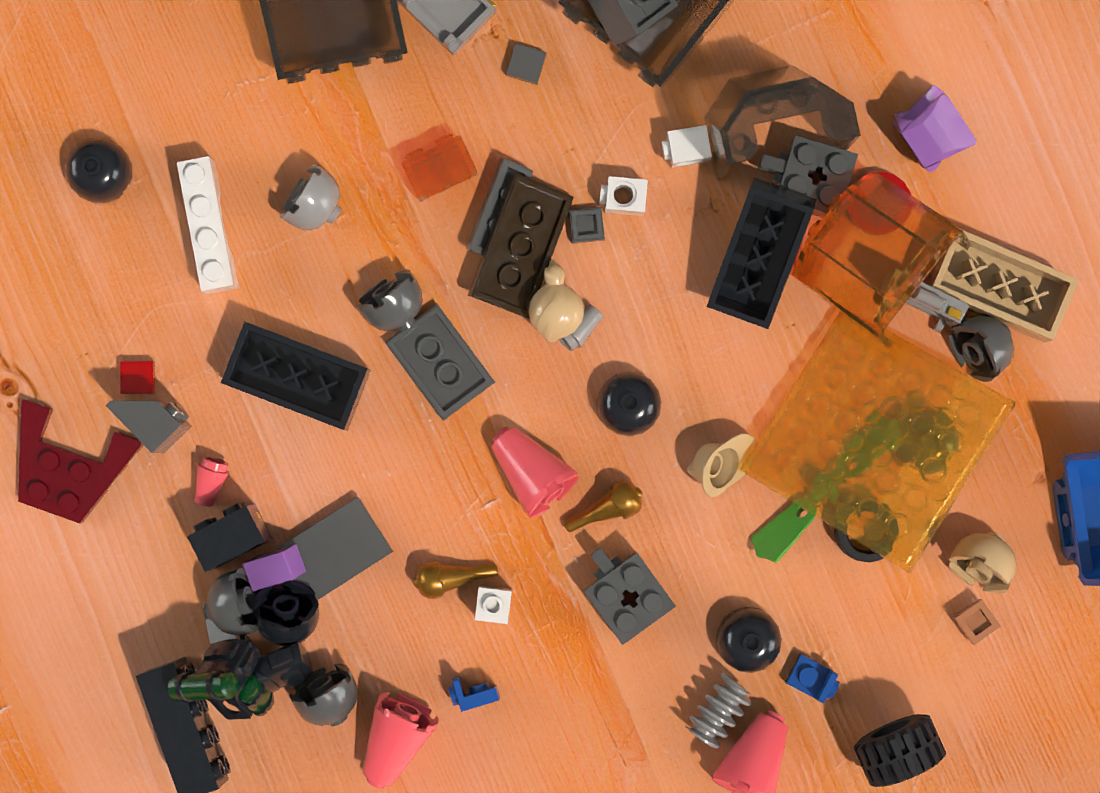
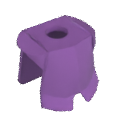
M932 85L924 96L908 111L898 112L893 115L895 129L901 134L917 158L920 166L930 172L935 171L942 160L976 143V138L949 97L935 85Z

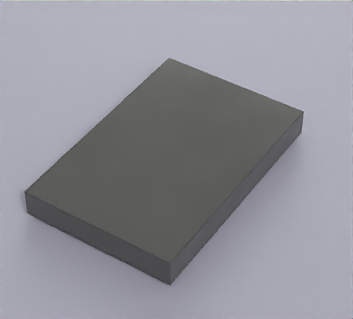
M438 304L417 318L410 328L398 332L385 342L443 421L495 383Z
M359 497L277 548L281 549L297 544L306 572L294 580L311 587L315 592L317 600L393 552Z

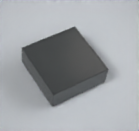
M515 43L506 76L538 85L547 52Z
M602 207L569 210L572 244L605 241Z

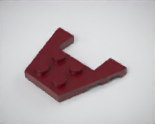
M23 399L20 423L18 502L81 524L104 497L116 478L126 469L127 464L135 454L141 450L143 444L138 439L114 432L103 463L47 444L42 439L53 409Z

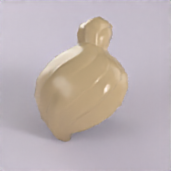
M551 260L549 266L544 270L546 284L534 294L530 301L529 316L533 327L548 342H556L558 339L567 337L576 331L584 316V305L581 297L572 288L564 284V271L561 266L558 265L556 260Z

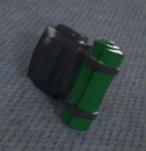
M247 634L239 636L240 640L251 641ZM297 642L259 657L254 672L239 693V698L256 716L267 714V711L274 704V692L285 686L289 688L297 687V685L307 680V676L313 673L310 657L305 647Z
M228 639L213 643L205 652L203 660L195 673L186 672L178 674L169 680L168 693L171 699L183 701L184 703L195 700H208L228 720L251 719L253 713L239 698V693L254 672L260 657V651L251 641ZM226 700L228 704L235 706L239 711L227 708L223 702Z

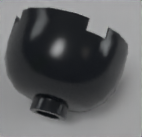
M90 138L78 143L70 151L65 162V176L71 189L79 197L92 203H109L119 199L124 194L122 192L127 188L128 184L130 185L132 180V163L128 154L118 144L105 138Z
M627 371L615 374L605 381L598 393L597 409L599 418L606 428L618 435L634 436L643 434L655 424L660 416L662 402L659 390L651 379L641 373Z
M291 580L283 582V586L263 588L257 593L253 601L255 625L260 634L275 645L289 646L305 641L314 632L319 621V603L313 589L302 582Z
M743 607L734 610L723 618L717 628L716 645L720 656L727 665L740 672L754 673L764 670L775 661L781 648L782 637L779 626L769 614L758 608Z

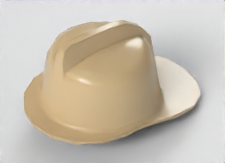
M739 433L724 443H707L698 450L694 461L688 466L687 471L702 484L705 494L710 497H717L749 472L757 455V443L754 437L748 433Z

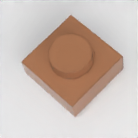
M978 599L953 617L973 645L1001 627L982 599Z

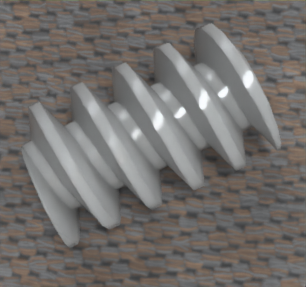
M724 673L720 676L725 685L713 684V688L718 695H705L710 706L706 707L698 704L697 708L702 715L701 718L690 715L689 719L694 727L685 726L700 740L713 748L720 747V743L715 737L716 735L723 738L728 736L723 727L724 725L735 727L736 723L731 715L739 717L744 715L739 704L746 706L752 704L747 696L749 692Z

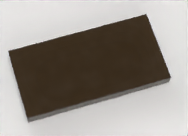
M513 173L468 296L529 319L530 301L541 288L544 280V270L549 266L574 197Z

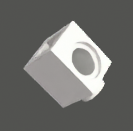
M707 125L668 131L666 141H661L664 160H670L671 168L710 162L712 158Z
M609 176L608 184H601L599 204H606L605 213L644 216L648 180ZM626 188L631 192L632 200L627 204H620L615 200L614 192L617 189Z
M480 585L475 620L508 624L512 589Z

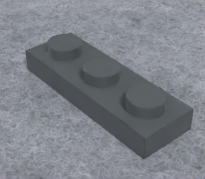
M505 158L500 159L466 250L481 256L483 255L512 174L517 173L530 179L533 170Z

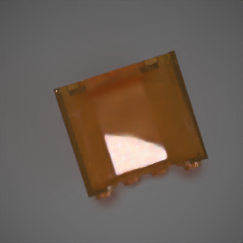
M873 170L849 186L843 194L839 193L832 199L828 206L829 212L822 220H817L809 229L807 234L809 237L804 243L791 275L889 349L893 344L883 334L889 323L954 241L966 250L971 246V243L960 227Z

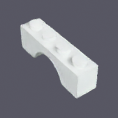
M207 156L177 162L200 289L206 294L237 289L239 285L234 258L227 241L222 219L221 190L215 161Z

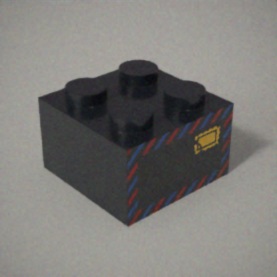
M239 502L223 510V518L219 520L216 517L208 518L192 527L195 532L187 536L205 572L214 570L273 539L256 504L246 506L245 502Z

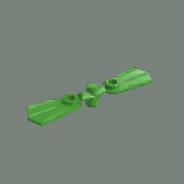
M878 415L839 459L837 464L838 472L834 476L829 477L827 474L818 475L813 482L816 490L810 499L803 498L795 501L751 537L756 556L777 563L815 519L817 514L816 505L819 507L826 500L829 502L836 501L839 497L837 489L846 481L845 478L852 479L858 477L901 443L903 436L898 421ZM857 463L854 469L849 470L850 465ZM808 510L806 516L800 517L803 511Z

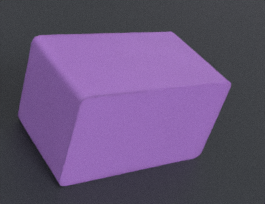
M297 544L257 555L242 563L252 591L293 580L306 572Z

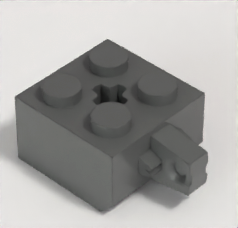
M795 135L791 141L788 154L781 152L779 158L763 154L758 169L774 174L772 181L779 183L778 186L816 199L812 215L835 221L840 217L858 154ZM813 172L819 173L818 177L822 179L817 185H813L812 178L808 177Z
M601 547L590 554L600 569L594 572L597 580L583 590L622 645L676 607L637 552H634L622 562L618 556L610 560ZM625 590H628L630 593L634 591L638 593L635 596L636 603L631 606L629 603L623 605L621 603L624 599L622 593Z

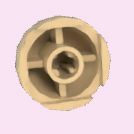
M995 532L973 533L962 538L954 548L948 565L950 570L965 583L973 586L975 580L985 585L983 591L996 594L1007 592L1017 569L1013 550L1006 543L1005 538Z

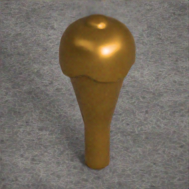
M630 481L617 482L611 485L610 491L585 512L566 520L564 526L571 533L593 522L618 517L627 519L638 513L642 508L641 498L643 493L640 488Z
M437 561L427 562L418 568L413 583L423 597L436 599L442 597L443 593L473 580L496 577L498 575V567L496 564L464 567L440 565Z

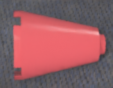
M505 427L493 437L495 443L492 445V450L524 512L530 518L537 517L550 509L548 504L556 498L560 501L578 481V474L572 467L518 428L509 429Z
M384 692L379 694L375 703L363 774L367 777V782L377 788H384L394 784L438 725V717L436 716L434 719L430 717L432 711L430 708L405 695L399 694L397 699L388 698L390 692Z
M767 710L766 714L759 713L715 769L712 780L732 793H776L788 733V726L784 724L785 718Z

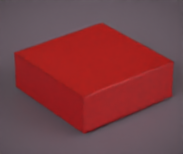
M120 361V394H155V362Z

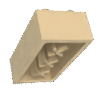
M956 228L949 233L928 285L968 304L967 310L993 317L1004 323L1007 327L1045 343L1054 340L1079 279Z

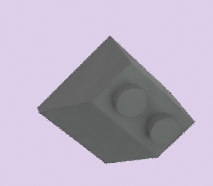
M110 401L105 405L151 453L164 454L192 427L186 421L190 416L177 403Z

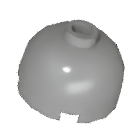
M313 164L307 170L312 174L307 181L302 178L299 180L282 208L287 212L280 214V218L302 230L311 231L318 229L326 221L332 224L341 211V207L337 205L340 199V187L330 173L317 164Z

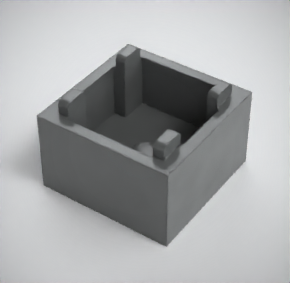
M588 0L613 45L638 37L678 6L676 0Z

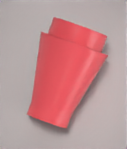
M204 456L202 463H198L195 503L207 507L213 506L216 496L229 475L227 470L229 464L226 461Z

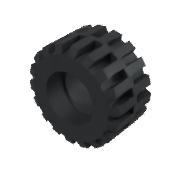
M926 714L911 715L885 724L863 736L853 748L869 784L873 787L890 786L918 776L933 768L946 755L945 748L930 715Z

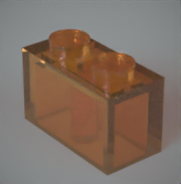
M452 134L441 137L434 142L435 147L425 152L423 148L416 149L405 156L406 161L401 162L419 202L478 175L477 169L460 135L453 137Z

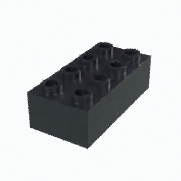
M754 177L706 307L769 329L813 214L816 199Z
M244 321L221 383L348 431L371 370Z
M182 657L149 669L137 675L136 679L177 793H209L218 790L229 780L227 774L231 773L227 757L220 755L216 744L220 742L218 731L214 724H209L205 713L209 711L207 700H195L184 703L183 701L171 699L168 693V682L174 676L186 672H196L193 663H187L186 657Z

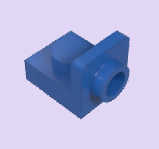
M799 654L785 681L786 684L823 704L827 698H833L840 684L836 680L838 674L835 671L802 654Z
M458 676L452 679L453 686L448 687L453 706L459 705L461 712L500 700L497 685L489 687L488 682L469 687L470 693L465 694L461 678Z

